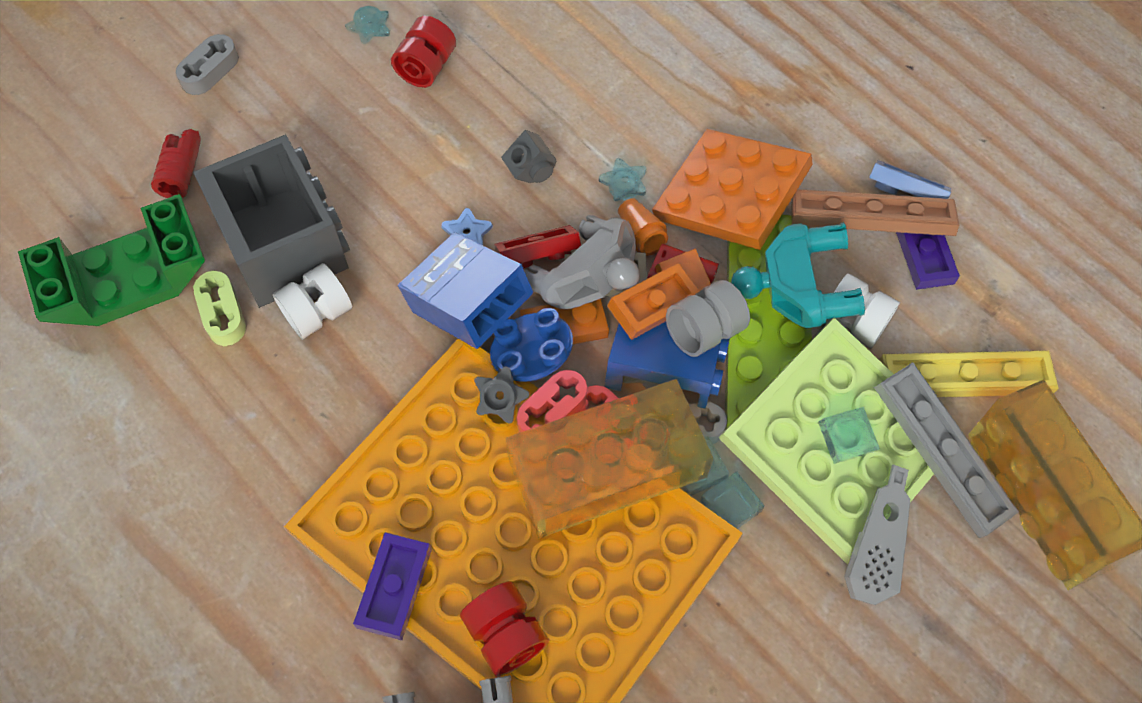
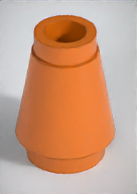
M627 199L619 206V216L630 223L634 232L637 252L646 253V256L653 255L659 251L662 243L667 244L666 225L639 203L637 199Z

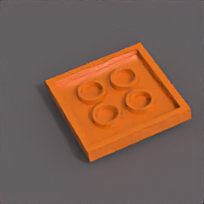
M706 129L652 208L653 215L668 224L761 250L812 167V154Z

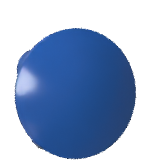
M544 308L537 313L526 314L514 320L507 319L494 332L495 338L491 345L490 358L493 367L498 373L503 367H509L513 381L527 382L538 380L556 371L567 360L573 347L572 331L568 324L559 317L558 312L552 308Z

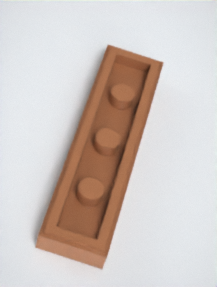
M797 189L791 199L792 225L802 223L809 227H824L845 223L846 229L956 236L959 228L954 199Z

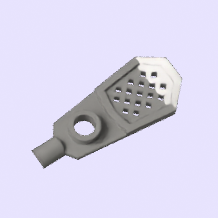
M892 465L888 485L880 487L876 491L863 531L859 532L844 575L849 595L852 599L876 605L900 593L910 498L904 491L908 469ZM886 504L891 508V515L888 519L883 514Z

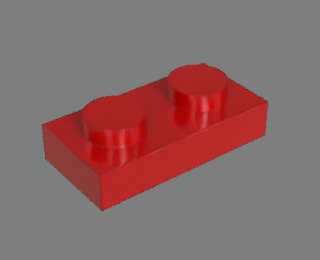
M571 225L495 243L494 246L497 253L520 263L524 269L533 265V260L547 256L549 260L563 259L565 254H572L571 250L578 249L581 246L579 232Z

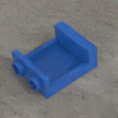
M666 321L633 340L629 338L619 323L608 359L604 387L621 391L624 378L627 376L697 392L700 394L697 407L706 409L709 394L718 396L723 370L715 369L716 363L725 362L730 338L722 339L714 348L698 357H692L684 353L676 345L670 335Z

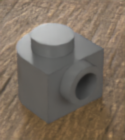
M524 130L501 156L514 178L527 183H540L547 180L552 175L556 165V158L540 135L528 130Z

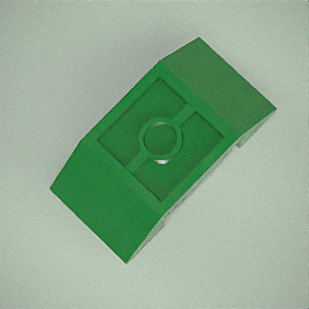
M178 194L141 207L140 209L147 228L72 254L60 237L18 251L36 318L40 322L100 326L178 297L205 262L181 195Z

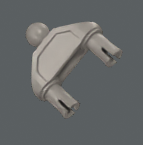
M593 215L586 216L587 221L582 220L579 225V233L587 241L556 269L553 268L550 272L536 265L529 267L536 274L525 270L533 292L541 294L542 299L551 306L559 309H571L601 299L612 289L621 292L635 286L639 281L640 272L638 266L634 263L636 244L634 232L628 221L617 217L606 221Z

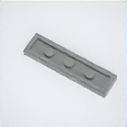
M913 362L874 387L978 538L989 535L1019 513Z

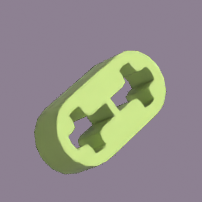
M206 272L195 281L193 286L203 326L211 340L217 345H233L244 336L246 331V324L236 291L228 276L223 272ZM219 287L218 294L220 300L214 302L210 296L212 294L211 289ZM225 314L229 320V328L221 331L219 316Z

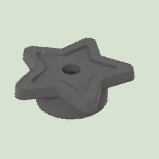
M507 366L503 367L494 378L476 377L474 380L480 391V403L476 410L478 415L498 414L506 423L510 424L514 419L515 405L529 397V391L514 384L511 369ZM498 391L503 392V399L497 398L496 394Z

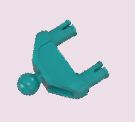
M802 223L788 225L765 251L766 272H760V270L754 267L745 266L739 268L731 279V283L741 292L745 299L757 297L763 289L769 288L772 308L801 327H820L826 323V319L855 315L863 316L865 314L864 297L861 288L822 294L821 290H817L810 260L811 253L848 249V234L845 223L809 229L807 225Z

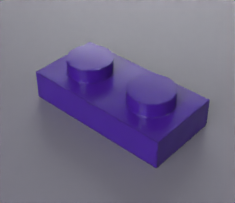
M896 232L916 290L954 285L960 275L945 235Z
M384 533L353 622L356 629L403 640L432 550L429 543Z

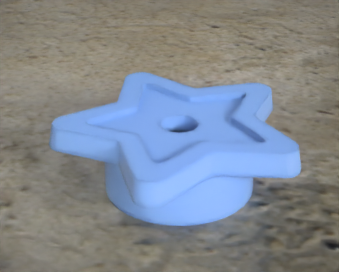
M466 208L457 220L444 221L441 228L450 236L455 232L483 246V236L493 228V225L490 221L476 219L471 210ZM468 229L470 233L465 234L463 231Z

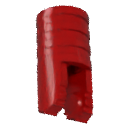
M185 130L181 134V138L173 135V133L166 136L151 182V187L155 193L165 198L178 194L184 198L187 195L201 144L199 131Z

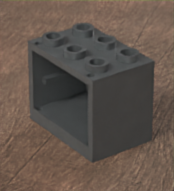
M286 134L193 172L259 308L274 302L272 294L287 284L294 282L300 285L303 283V275L322 263L334 275L349 269L344 253L350 251V248L341 231L343 228L334 207H328L324 200L327 197L318 177H312L310 171H308L311 167L301 147L294 149Z

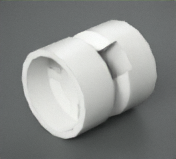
M324 263L303 275V283L300 285L291 282L272 294L282 314L302 340L321 329L323 319L328 318L333 321L353 307L341 283Z
M848 273L839 283L834 293L861 288L864 297L865 314L863 316L855 315L835 319L845 328L850 329L851 334L861 344L872 349L896 312L900 302L881 291L874 294L870 293L869 284ZM826 319V323H829L832 319Z

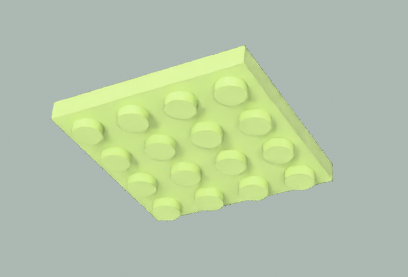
M833 318L720 435L719 439L848 565L859 532L863 531L878 488L888 485L892 465L909 470L904 491L909 496L910 502L931 479L934 473L874 389L875 386L894 374L843 325ZM888 504L885 505L883 510L886 519L891 515V508Z

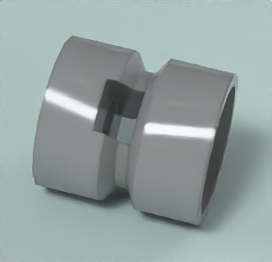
M718 280L695 295H690L671 305L667 309L666 322L670 335L676 345L687 355L698 357L717 346L722 339H729L745 330L750 322V313L741 292L732 283L726 280Z

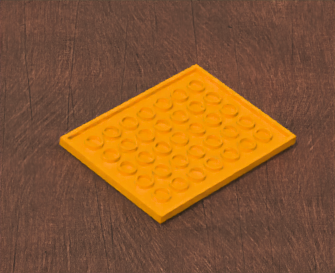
M457 339L284 527L293 537L362 593L365 591L385 532L429 543L432 550L406 629L480 690L482 689L479 681L495 679L497 677H495L481 653L484 642L473 640L460 618V613L472 600L488 589L507 581L514 582L527 603L525 616H535L549 638V644L538 655L521 667L500 676H511L510 683L513 703H622L741 539L743 533L577 415L550 440L540 444L526 441L518 431L517 413L521 405L528 398L515 405L514 419L510 424L506 423L498 414L478 415L476 410L480 403V391L474 380L476 377L494 378L498 372L493 367L490 354L481 347L476 349ZM513 381L515 385L529 391V397L539 389L529 381ZM498 391L496 394L497 398L503 399V392ZM549 410L539 418H535L532 415L529 416V427L532 428L538 424L543 428L545 426V415Z

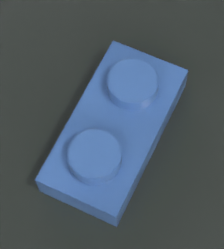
M877 160L869 177L876 180V188L897 195L898 190H902L912 194L913 197L948 199L951 194L950 187Z

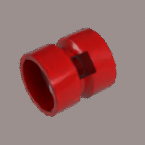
M431 16L418 17L406 34L405 39L402 40L391 57L393 69L403 80L411 85L422 88L431 86L443 68V64L446 63L456 47L454 33L439 19Z
M512 581L500 583L488 589L472 600L460 613V618L473 640L484 642L481 653L495 677L503 676L521 667L538 655L549 644V638L535 616H525L527 603Z

